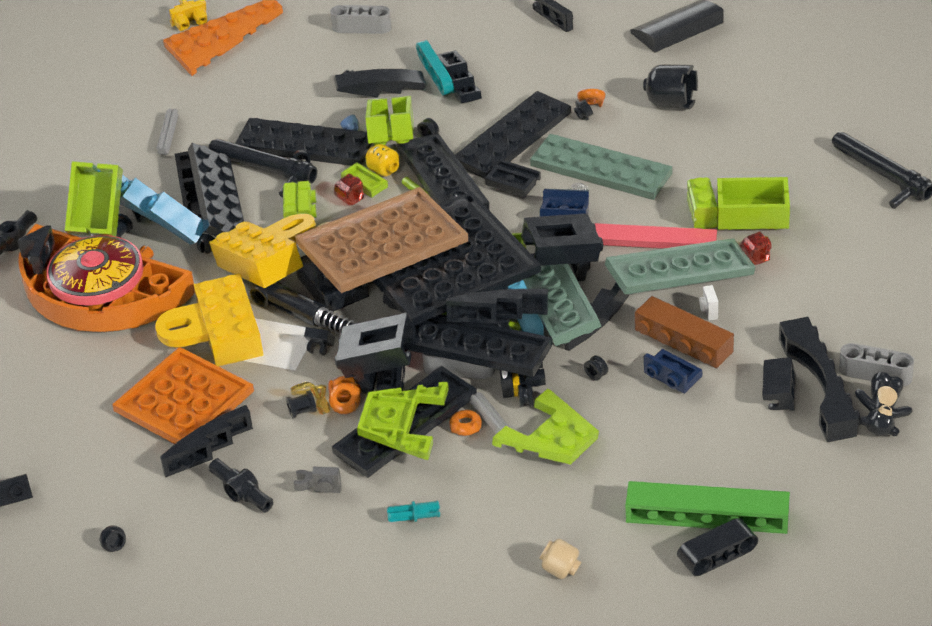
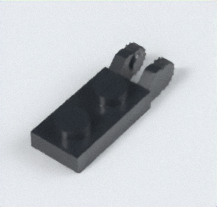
M535 0L536 2L532 4L533 9L565 32L573 30V14L566 7L554 0Z

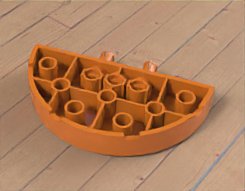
M35 224L28 234L44 226ZM52 229L55 245L44 274H34L32 264H29L28 258H23L21 252H19L20 274L27 298L32 306L50 321L78 331L108 332L138 328L141 325L157 320L168 310L181 307L195 294L192 271L151 259L154 256L152 249L143 245L139 249L143 262V273L141 279L131 291L116 300L103 304H71L61 300L51 291L47 279V267L52 257L60 249L82 238Z

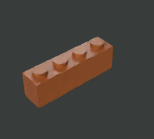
M651 296L635 311L636 331L716 369L734 352V333L654 296Z

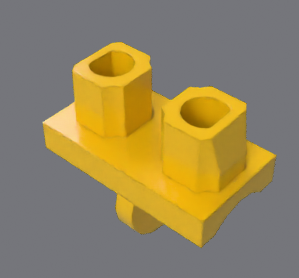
M179 0L180 4L169 10L170 24L172 27L176 26L179 31L187 30L190 27L189 21L195 20L198 25L207 23L205 0L195 2L194 0L188 2L186 0Z

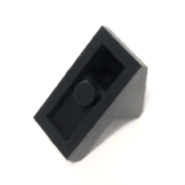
M46 225L18 240L21 256L28 258L29 264H32L34 274H44L54 248L55 240L51 225Z

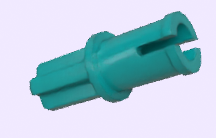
M412 501L411 504L390 506L387 508L388 521L413 520L417 522V519L440 517L439 501L416 504L415 501Z

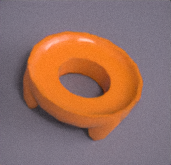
M585 89L577 94L579 102L585 99L589 105L598 104L600 108L606 96L605 92L599 89Z
M340 376L333 381H329V393L332 388L341 383H353L361 393V387L359 384H356L354 377L345 378ZM343 391L339 393L337 400L339 402H348L351 394Z
M353 383L338 384L329 393L330 407L339 414H349L356 411L361 402L360 392ZM343 391L351 394L350 400L346 403H340L337 400L339 393Z
M460 410L451 416L449 426L452 433L467 436L480 431L482 420L472 410ZM462 418L472 419L468 423L459 422Z

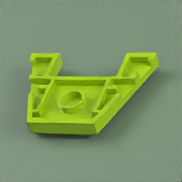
M439 382L437 387L429 388L418 385L417 389L401 391V388L368 392L357 427L358 435L418 458L429 460L433 446V436L409 434L418 403L445 404L449 390L448 382Z
M547 388L535 399L534 407L551 416L529 436L505 426L493 436L492 445L499 448L502 447V444L515 447L516 452L520 453L524 450L539 453L538 457L571 465L598 439L599 430Z

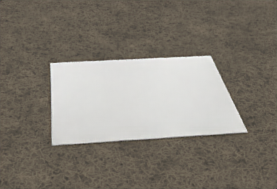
M255 318L261 336L264 356L244 361L296 370L307 350L306 347L309 342L304 337L306 327Z

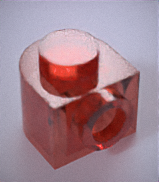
M349 173L336 182L334 195L346 204L354 205L364 199L363 183L360 178Z
M761 231L749 235L742 240L740 247L754 265L770 260L772 245L770 239L764 236Z

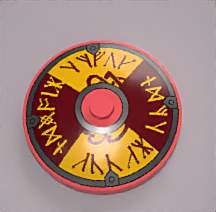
M108 235L90 236L69 243L52 257L47 267V279L51 291L61 300L76 305H98L116 300L131 291L137 285L143 273V262L138 248L128 240Z

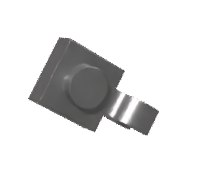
M313 466L312 472L306 470L296 471L297 480H294L296 491H305L314 486L315 492H341L342 483L338 467Z

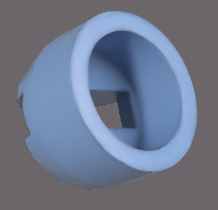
M355 115L346 117L340 123L343 129L358 131L360 125Z

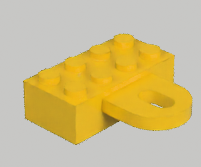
M309 214L288 216L266 228L259 227L250 222H241L233 230L220 233L216 239L209 243L218 267L233 274L240 273L243 279L266 288L303 267L296 246L295 236L315 229L317 226L314 217Z
M240 273L194 284L197 303L168 310L157 319L155 324L157 337L166 346L185 347L208 341L215 365L217 366L264 356L260 332ZM182 325H189L188 327H184V328H180V329H176V330H169L170 328H174V327H178V326H182Z

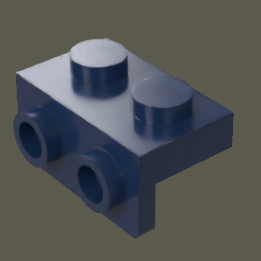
M546 188L543 190L540 217L589 213L588 190Z
M661 349L655 356L649 353L643 356L645 374L683 394L703 377L701 368L664 349Z

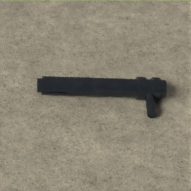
M837 132L833 136L832 144L836 149L900 186L902 191L889 201V205L893 209L897 208L910 196L925 201L931 198L932 181L927 177H921V174L915 170H908L845 132Z
M222 139L212 140L209 144L210 150L227 155L231 161L285 176L288 179L286 183L309 181L312 184L317 178V168L312 163L306 161L302 162L296 158H284ZM282 188V189L280 190V192H279V195H280L282 198H283V188Z

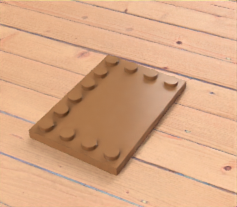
M418 187L299 234L295 238L296 244L331 283L343 293L468 242V233L421 187Z

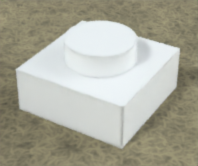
M713 285L704 286L703 297L699 298L701 311L706 312L708 321L718 319V299Z

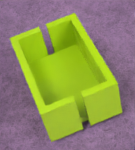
M411 96L391 98L393 114H390L391 120H389L387 98L367 100L365 119L368 143L385 145L389 140L396 141V143H407L410 139H413L414 118Z
M72 161L65 231L68 234L91 236V234L94 236L117 235L123 169L119 165L97 163L96 167L93 163Z
M788 177L717 178L718 230L789 229L790 200Z

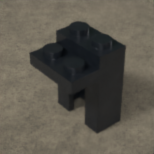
M588 213L524 218L521 238L525 245H535V253H531V255L541 266L568 264L577 281H585L587 271L590 270V262H598L600 252L603 251V240L598 236L596 226L591 222Z
M307 255L300 257L303 267L296 271L298 279L313 298L326 305L329 311L334 312L369 297L368 283L341 293Z
M403 313L343 326L341 337L338 339L339 347L337 355H335V364L342 371L345 378L354 377L356 384L360 385L364 394L374 391L378 371L410 365L412 354L410 351L405 352L403 345L405 342L414 341L416 329L408 314Z

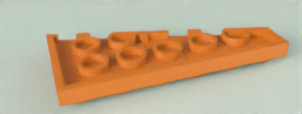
M262 0L253 5L245 6L240 10L227 13L225 16L209 20L207 23L191 27L189 30L163 39L164 47L193 76L197 73V68L202 65L206 67L211 63L210 59L215 56H222L243 41V37L246 34L252 35L256 32V28L259 25H266L283 13L282 5L276 0Z

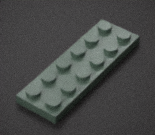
M549 134L530 158V166L651 200L656 198L672 175V166L554 134Z
M734 238L606 257L605 266L625 295L754 275L756 268Z
M568 264L541 266V273L523 280L527 289H548V315H540L550 337H552L555 347L560 344H566L576 337L589 334L601 327L596 313Z

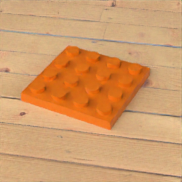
M179 347L112 405L114 412L176 444L200 426L234 410L254 392V387L252 383Z

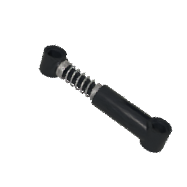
M280 281L266 288L255 285L250 290V296L258 306L264 308L269 305L314 327H325V329L340 334V336L343 326L354 324L353 320L349 321L348 318H343L342 315L333 314V311H329L326 305L283 286Z

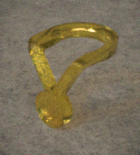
M303 382L290 388L291 394L297 396L304 395L306 391L311 390L317 399L316 407L319 413L324 415L330 412V405L325 399L326 385L315 386L311 382Z

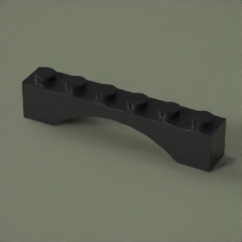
M809 317L780 322L779 342L786 356L791 357L806 367L818 379L823 388L825 397L820 405L819 426L827 443L857 437L858 426L861 425L860 414L858 410H854L851 396L844 390L842 377L840 375L837 376L833 359H829L827 356L826 345L820 341L816 325H812Z

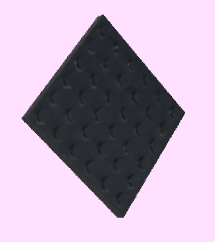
M470 191L438 204L468 233V242L377 278L374 281L402 314H408L414 326L447 312V298L470 293L500 290L542 271L541 264Z

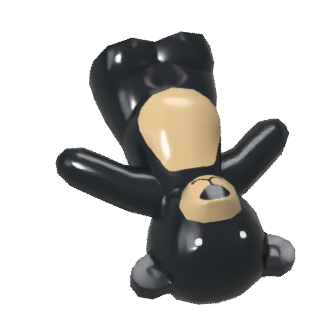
M886 372L874 374L871 379L872 399L863 390H855L857 399L870 411L867 416L861 417L860 424L866 426L871 433L879 436H887L889 434L897 436L900 431L895 427V419L909 416L912 413V407H894L904 386L902 379L892 377Z

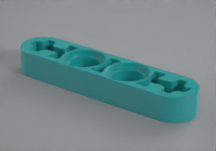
M428 40L416 42L418 57L442 95L454 93L452 79Z

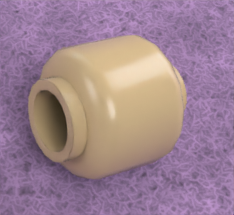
M556 539L554 542L550 540L539 558L542 560V568L559 579L566 578L568 574L574 576L581 564V561L577 560L579 550L562 539Z

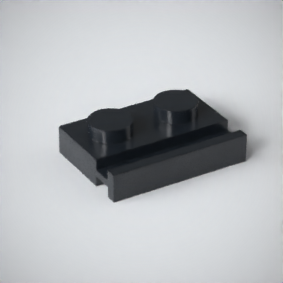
M501 159L499 161L500 164L496 165L485 177V185L526 197L536 185V181L541 179V172Z

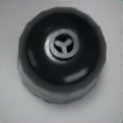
M662 64L652 68L648 77L643 82V89L646 91L649 101L654 105L662 107L693 108L695 100H692L693 91H698L697 70H693L694 65Z

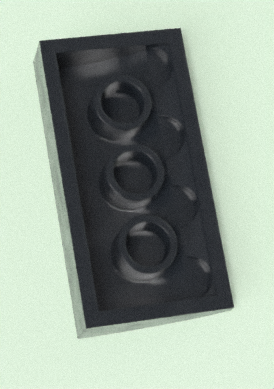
M698 0L630 29V33L656 53L724 23V9L713 2Z

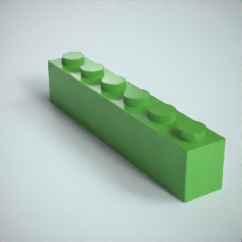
M629 481L625 504L626 523L714 529L733 519L740 518L753 532L788 534L790 492Z

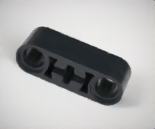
M736 518L686 541L679 547L677 557L692 575L701 576L751 552L758 544V537L742 519Z

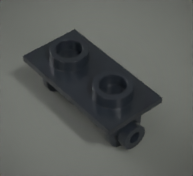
M27 474L0 481V507L33 498Z

